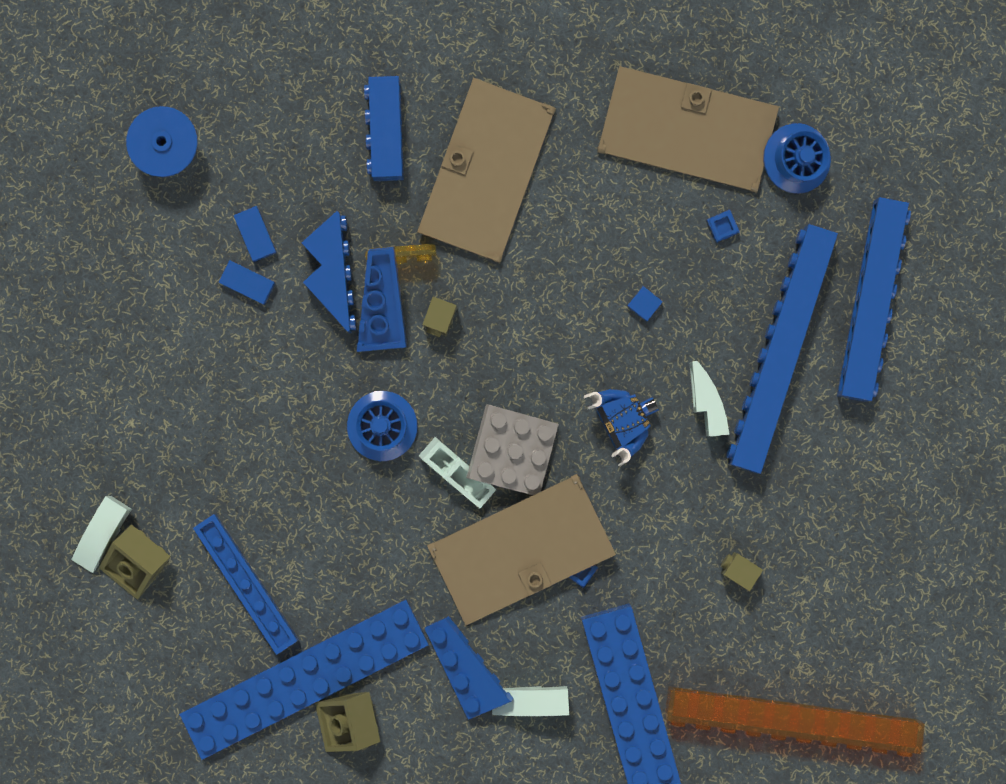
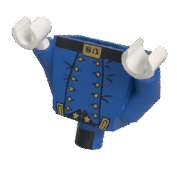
M614 389L584 395V398L590 397L592 399V405L587 408L596 409L617 450L612 453V457L619 455L622 461L618 466H622L641 449L647 439L648 428L651 426L647 416L659 411L655 400L651 397L639 403L636 395H630L625 390Z

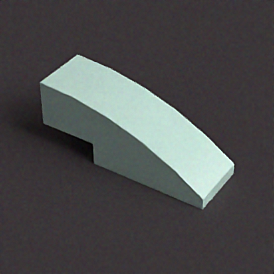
M698 361L690 362L694 412H704L706 437L729 435L727 417L715 385Z
M436 437L419 455L424 462L478 508H481L496 491L491 484L466 478L469 465Z
M105 496L84 532L72 560L94 573L132 509L112 496Z
M567 686L503 688L514 699L492 710V715L502 716L569 715Z

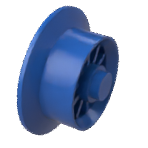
M164 106L153 107L139 114L131 123L126 138L127 151L132 162L144 173L155 177H169L183 171L193 160L198 144L196 130L189 118L174 108ZM166 141V144L161 146L162 142Z
M794 123L779 128L771 135L764 149L763 162L768 177L778 188L789 193L800 194L815 189L824 181L830 168L831 156L826 140L816 129L805 124Z
M376 391L363 396L352 407L348 416L347 432L352 445L360 454L375 461H389L403 455L413 444L417 434V418L411 405L400 395L389 391Z

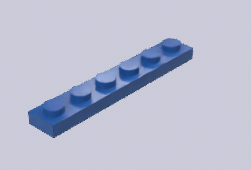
M213 514L193 528L275 654H279L299 640L218 516Z

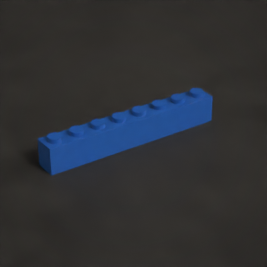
M882 197L873 201L837 392L839 397L869 402L877 395L879 386L876 382L877 372L880 373L883 366V358H880L881 350L885 348L888 334L885 333L886 323L889 324L892 318V309L889 307L891 299H894L897 291V284H894L895 275L899 274L902 264L899 254L900 250L904 249L906 243V235H903L904 227L908 225L911 211L908 210L909 203Z

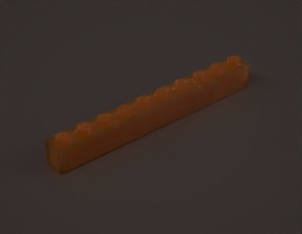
M668 686L665 718L673 726L685 727V724L689 723L696 724L695 728L710 730L712 726L721 728L720 731L732 734L736 733V730L746 731V735L761 737V733L771 734V738L777 740H786V737H794L797 742L811 744L812 740L821 741L822 745L837 747V743L847 744L846 748L853 750H862V747L872 748L871 751L887 754V750L897 751V755L912 757L913 753L921 754L925 723L918 719Z

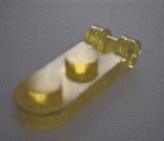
M433 244L394 246L397 264L407 263V259L417 258V262H430L432 257L437 255L436 245ZM367 250V252H366V254H365L366 260H367V256H368V250Z

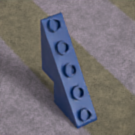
M336 211L302 242L321 264L303 283L347 332L351 334L352 330H356L355 315L350 314V305H354L353 290H348V280H352L351 266L346 265L345 256L350 255L348 240L344 241L343 231H347L346 215L341 216Z

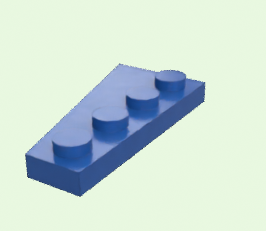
M395 247L369 249L357 352L405 348L407 346Z
M449 616L424 628L468 720L505 705L514 699L499 684L500 680L494 673L491 674L483 664L484 660L478 653L475 654L468 645L469 641Z

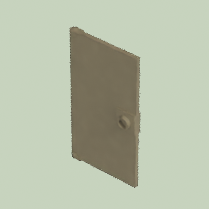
M619 66L597 152L757 193L764 168V149L773 133L779 106Z
M473 78L417 233L500 263L556 108Z
M578 474L427 545L465 625L473 623L616 555Z

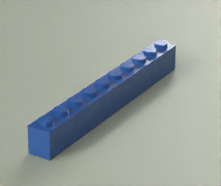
M808 224L804 227V230L800 229L797 234L795 243L799 244L797 252L791 254L788 262V267L791 268L789 277H784L780 287L783 295L781 301H776L772 314L776 315L773 325L769 324L766 330L765 338L768 339L766 348H761L757 362L761 364L758 373L754 372L750 380L749 386L753 387L750 397L746 396L742 405V410L745 411L743 420H738L734 430V434L737 435L735 444H730L726 458L730 459L729 465L757 474L762 472L838 233Z

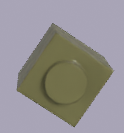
M432 297L422 324L423 327L427 328L426 333L439 338L441 334L447 335L457 310V305Z
M733 552L732 556L728 554L720 566L723 568L721 574L748 591L752 589L763 569L736 552Z

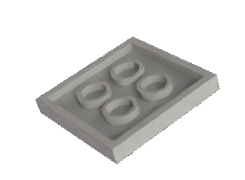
M486 404L466 478L530 495L541 492L559 424Z

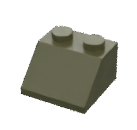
M131 524L112 542L99 569L138 600L163 570L171 556L162 547L157 546L146 537L144 532Z
M370 692L352 693L315 702L326 752L359 751L380 742Z

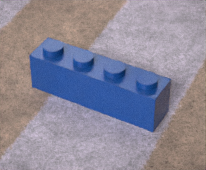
M399 76L368 77L369 85H364L365 100H369L370 109L365 110L366 125H370V134L366 135V148L371 150V159H367V174H372L373 181L404 180Z

